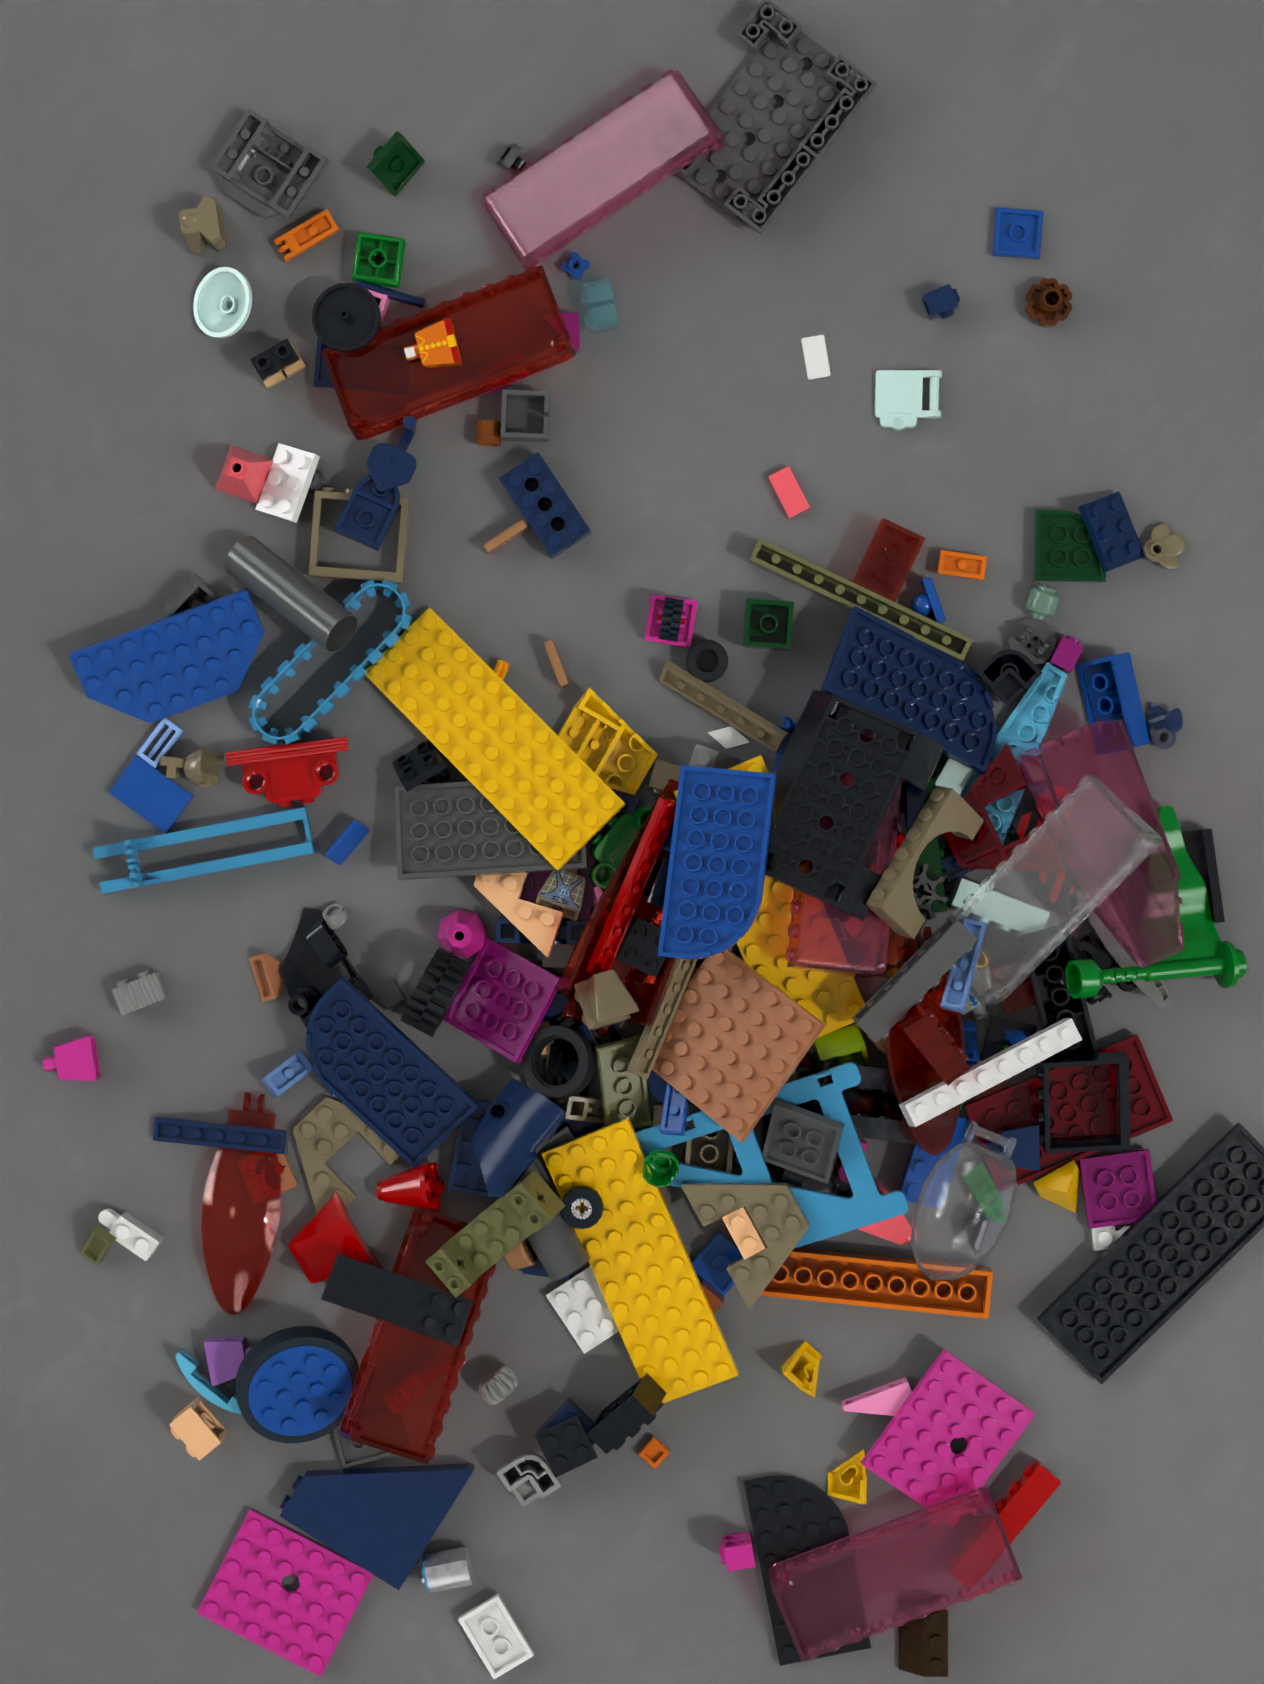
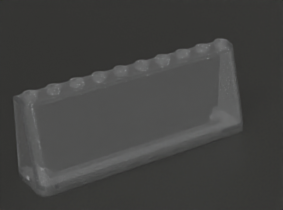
M1087 775L1082 778L1078 783L1079 787L1076 791L1067 794L1061 800L1062 805L1057 810L1054 809L1049 812L1044 818L1045 822L1028 834L1029 839L1024 844L1021 843L1016 846L1011 852L1013 855L1007 861H1002L995 868L997 872L991 878L987 877L979 885L980 889L975 894H970L963 901L964 906L959 911L955 910L947 918L948 920L953 915L961 924L963 918L987 923L970 989L971 993L983 1006L998 1004L1003 1001L1163 839L1095 775ZM938 927V928L931 934V936H932L940 927Z

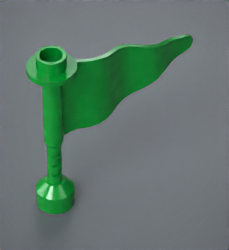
M1169 805L1158 808L1156 832L1148 860L1147 889L1140 917V930L1145 946L1147 963H1144L1142 966L1102 970L1092 959L1069 961L1065 971V980L1069 994L1075 999L1095 997L1103 984L1137 980L1151 982L1214 975L1215 980L1222 988H1232L1237 984L1239 977H1243L1246 973L1247 961L1243 951L1235 949L1229 941L1220 940L1212 920L1206 885L1186 851L1175 811Z

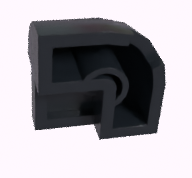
M1011 649L1002 650L994 654L976 671V675L981 682L1006 706H1009L1043 673L1026 655Z

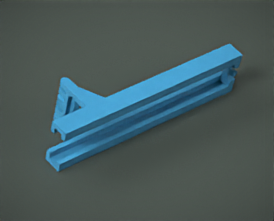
M307 807L94 847L95 859L121 854L127 855L128 859L126 861L131 872L129 877L99 882L101 894L316 853ZM297 820H302V823H304L306 843L142 874L138 851Z

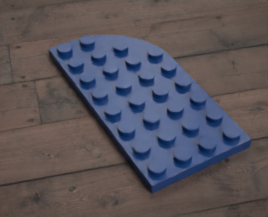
M681 765L658 948L659 957L702 959L714 956L736 944L754 923L763 897L777 779L776 774Z

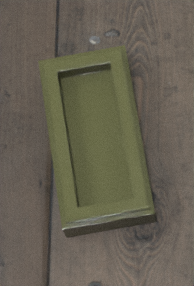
M97 1224L81 1248L80 1254L98 1266L115 1242L116 1237Z

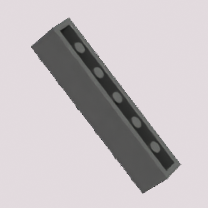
M952 915L852 1017L853 1021L876 1043L879 1040L885 1039L891 1032V1028L896 1023L905 1019L908 1010L913 1005H918L924 999V994L930 988L936 987L940 983L941 977L947 971H951L956 967L958 959L974 948L975 942L978 939Z

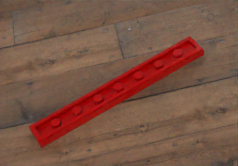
M659 797L586 968L590 973L598 974L609 971L612 967L673 824L676 809L675 800Z

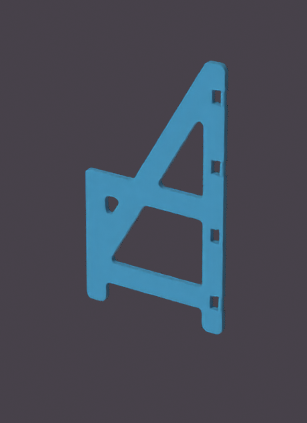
M847 1062L785 1083L763 1114L765 1116L773 1112L777 1099L794 1106L816 1099L819 1101L825 1117L845 1123L838 1154L853 1196L844 1197L789 1185L810 1223L809 1228L795 1248L903 1215L908 1211L909 1205L904 1192L896 1190L886 1194L879 1193L842 1094L843 1090L857 1086L861 1081L860 1071L854 1062ZM832 1075L833 1082L820 1085L819 1078ZM701 1110L687 1115V1122L693 1120L695 1127L685 1130V1136L661 1134V1124L636 1131L635 1133L645 1156H647L651 1151L676 1145L724 1128ZM752 1130L744 1142H739L729 1133L743 1171L742 1174L737 1175L679 1163L678 1175L673 1178L670 1186L682 1188L681 1184L684 1182L707 1184V1182L715 1184H776V1182L771 1179L754 1130Z

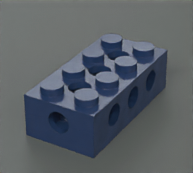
M539 452L499 477L500 482L552 559L591 534V530ZM536 481L539 486L535 491H528L526 489L527 483ZM544 500L552 503L548 511L539 509V504ZM556 520H562L565 523L564 528L560 531L552 528V524Z

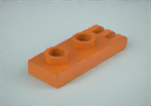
M328 209L276 238L273 243L275 246L285 243L278 251L280 254L290 251V253L283 257V260L288 262L338 233L340 230Z

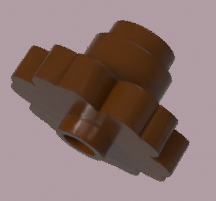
M1044 278L1040 281L1039 285H1032L1026 294L1025 300L1028 302V305L1025 307V312L1029 315L1031 321L1039 320L1041 327H1054L1058 321H1065L1073 307L1069 301L1072 298V293L1066 284L1059 285L1057 279ZM1046 300H1050L1052 305H1049Z

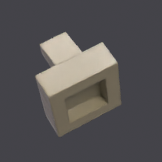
M161 756L160 765L167 766L166 778L179 779L180 768H184L185 759Z

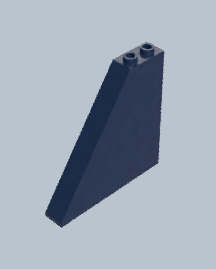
M463 1463L307 1471L303 1477L300 1475L297 1477L292 1486L295 1489L292 1496L286 1495L282 1501L280 1508L283 1510L280 1517L399 1590L471 1476L474 1465Z

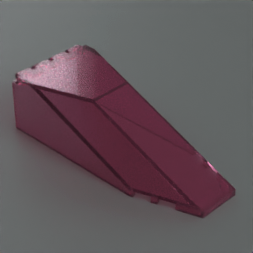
M1100 720L1081 727L1080 730L1083 737H1081L1078 730H1074L1060 736L1061 746L1058 739L1055 738L1039 745L1041 754H1039L1036 747L1018 755L1020 760L1018 765L1029 790L1093 912L1137 966L1142 969L1184 950L1183 923L1180 922L1179 904H1182V897H1179L1178 879H1181L1123 720Z

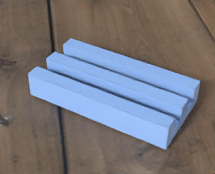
M163 718L136 754L151 766L157 768L160 764L161 756L167 755L184 730L168 718ZM167 724L169 726L168 729L165 731V733L162 735V737L159 739V741L156 743V745L153 747L150 753L146 756L144 754L145 751L148 749V747L151 745V743L154 741V739L157 737V735L160 733L163 727ZM175 730V734L172 736V738L169 740V742L166 744V746L163 748V750L160 752L157 758L153 761V756L156 754V752L159 750V748L162 746V744L165 742V740L168 738L171 732Z

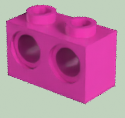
M750 1531L722 1536L723 1543L719 1544L722 1565H727L728 1572L756 1567Z

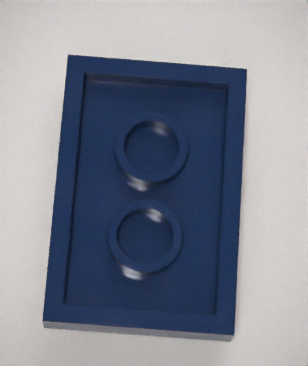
M1119 491L1078 507L1104 573L1145 557Z

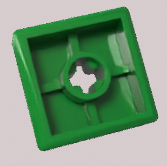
M359 232L352 271L353 281L356 282L359 279L376 285L398 288L401 280L405 240L403 238ZM378 255H381L384 260L380 265H376L375 261H373V259L378 258Z

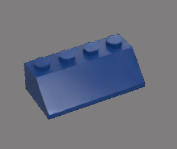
M1130 652L1075 664L1096 756L1150 744Z
M944 1112L922 1124L920 1144L911 1145L898 1190L904 1192L907 1201L924 1206L942 1208L967 1127L968 1118Z

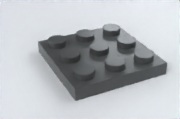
M777 1099L773 1107L762 1153L765 1162L828 1184L831 1179L845 1123Z

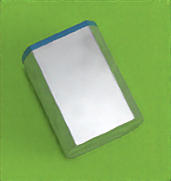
M466 1546L423 1555V1578L421 1579L422 1583L426 1585L428 1594L472 1585V1567Z

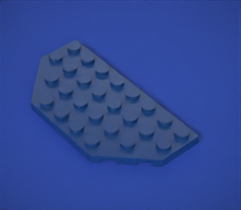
M246 588L69 653V658L87 698L145 722L152 723L237 692L262 640L264 628Z

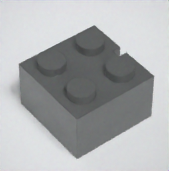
M502 389V441L549 442L550 391Z

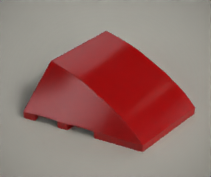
M338 1192L287 1244L311 1284L328 1280L337 1254L383 1269L373 1250H369L349 1217L348 1209Z

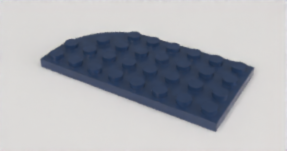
M853 607L820 691L836 695L924 734L944 746L942 754L981 774L987 770L996 743L997 723L994 721L992 698L988 690L985 691L978 681L976 673L963 662L914 638L905 631L859 607Z
M343 976L323 994L310 1015L306 1032V1048L315 1074L329 1091L413 1168L479 1107V1103Z

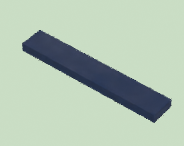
M155 1117L153 1141L287 1154L289 1130Z

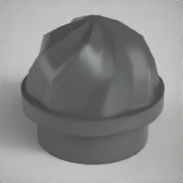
M315 470L308 491L314 492L324 486L325 478L320 470Z

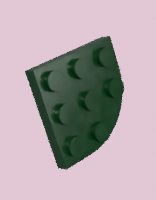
M1064 510L1035 511L1034 581L1106 582V572L1104 573L1081 515Z

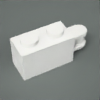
M106 1208L98 1216L99 1222L109 1228V1233L116 1237L115 1241L145 1261L153 1255L164 1239L163 1236L128 1212L120 1215L113 1209Z

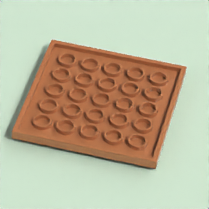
M727 949L719 954L707 957L686 986L652 1070L739 1142H744L826 1025Z

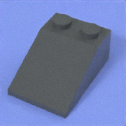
M193 573L163 605V609L166 615L172 616L221 598V596L196 573Z

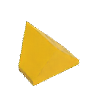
M1072 1160L1035 1181L1033 1184L1041 1198L1076 1213L1080 1171L1076 1162Z
M804 1341L781 1366L782 1373L800 1390L815 1398L819 1363L822 1355L808 1342Z
M864 1449L831 1472H828V1496L863 1505L866 1504V1467L861 1463L865 1457Z

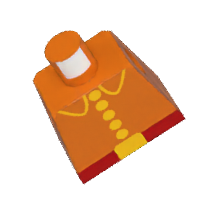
M450 318L416 332L417 344L404 347L407 361L421 358L424 368L463 365L453 323Z

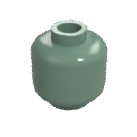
M1039 583V586L1031 589L1026 608L1032 612V617L1044 620L1045 616L1052 617L1055 614L1060 600V595L1056 592V588Z

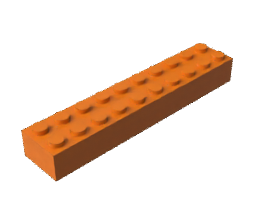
M794 1248L760 1296L988 1319L993 1271L990 1267Z

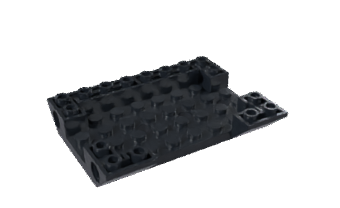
M813 690L774 773L777 775L765 877L776 882L779 881L819 899L820 902L864 921L870 909L865 904L882 876L861 864L901 778L903 782L925 791L944 750V746L916 730L836 695ZM863 731H872L874 739L868 743L863 742L860 738ZM847 773L853 775L854 782L850 786L842 785L840 783L842 775ZM824 817H830L834 821L833 827L829 830H824L820 827V821ZM803 861L813 863V870L808 874L800 871V864Z

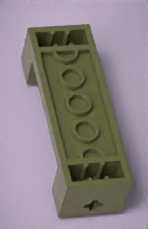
M534 1169L509 1190L505 1196H501L444 1243L425 1262L456 1298L468 1289L485 1271L533 1232H538L548 1224L565 1205Z

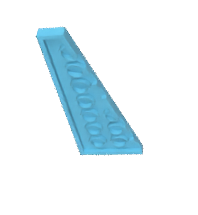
M1048 662L1041 670L1043 673L1032 683L997 734L994 750L989 764L992 763L1002 751L1004 745L1008 744L1026 784L1068 678L1067 674ZM977 771L973 773L961 794L962 798L970 791L971 786L982 775ZM1025 788L985 807L1002 846L1005 843Z

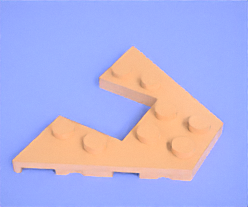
M528 872L476 876L474 887L549 958L563 918V912L520 899Z

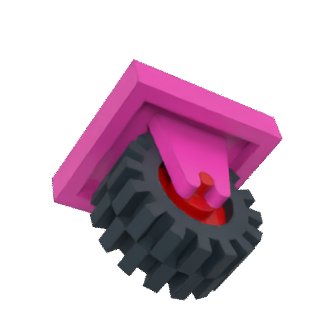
M651 594L644 641L691 648L698 601Z

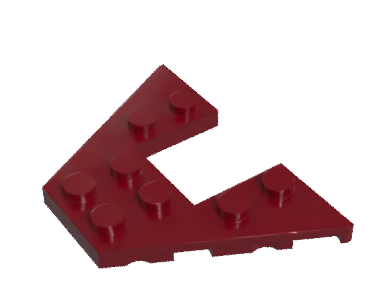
M1008 744L1004 745L1002 751L988 765L986 772L979 776L971 786L970 791L963 798L984 820L973 840L956 837L951 832L944 833L954 857L961 869L1066 872L1067 870L1047 827L1003 847L986 811V806L1028 787Z

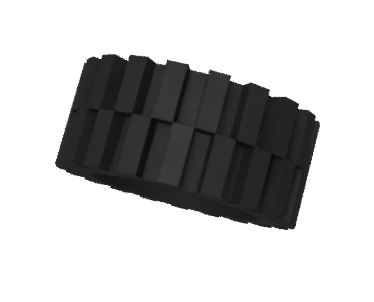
M439 947L421 976L404 1010L401 1021L433 1037L471 964Z

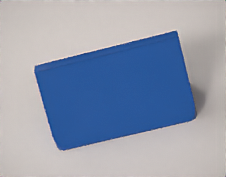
M353 820L325 852V856L336 864L341 865L370 830L359 820Z

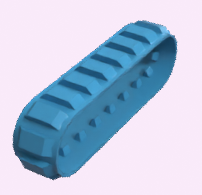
M372 579L360 584V591L356 594L351 592L342 601L345 604L344 607L349 611L352 608L358 610L362 606L359 601L368 594L371 598L377 595L376 590L384 589L383 595L390 597L393 592L398 595L399 599L394 601L397 608L402 607L403 612L402 616L397 615L395 618V622L398 623L397 627L392 632L386 630L382 634L384 637L382 643L375 650L370 647L366 651L368 657L359 666L353 664L349 668L352 673L343 683L337 681L333 685L335 691L326 700L320 698L316 702L319 707L310 717L304 715L300 719L303 724L296 731L292 727L285 730L286 736L278 737V729L271 728L270 732H268L264 727L268 722L265 716L260 717L261 709H266L267 703L264 702L266 697L270 693L275 695L280 690L278 685L287 675L292 678L296 674L294 668L303 659L308 661L312 657L310 652L317 646V643L313 640L307 645L302 642L293 652L296 656L291 661L286 659L277 668L279 674L275 678L269 676L260 686L263 690L258 696L253 695L248 707L252 709V717L249 718L254 732L260 731L263 733L262 740L275 745H279L281 740H284L286 745L302 740L301 734L305 731L310 733L319 724L317 718L321 714L327 716L336 707L333 702L338 697L343 699L352 690L349 685L354 680L360 682L368 673L366 668L371 663L376 665L385 656L382 651L387 646L392 649L401 639L398 635L403 629L408 631L413 619L408 612V609L413 606L406 592H398V584L385 579L380 584Z

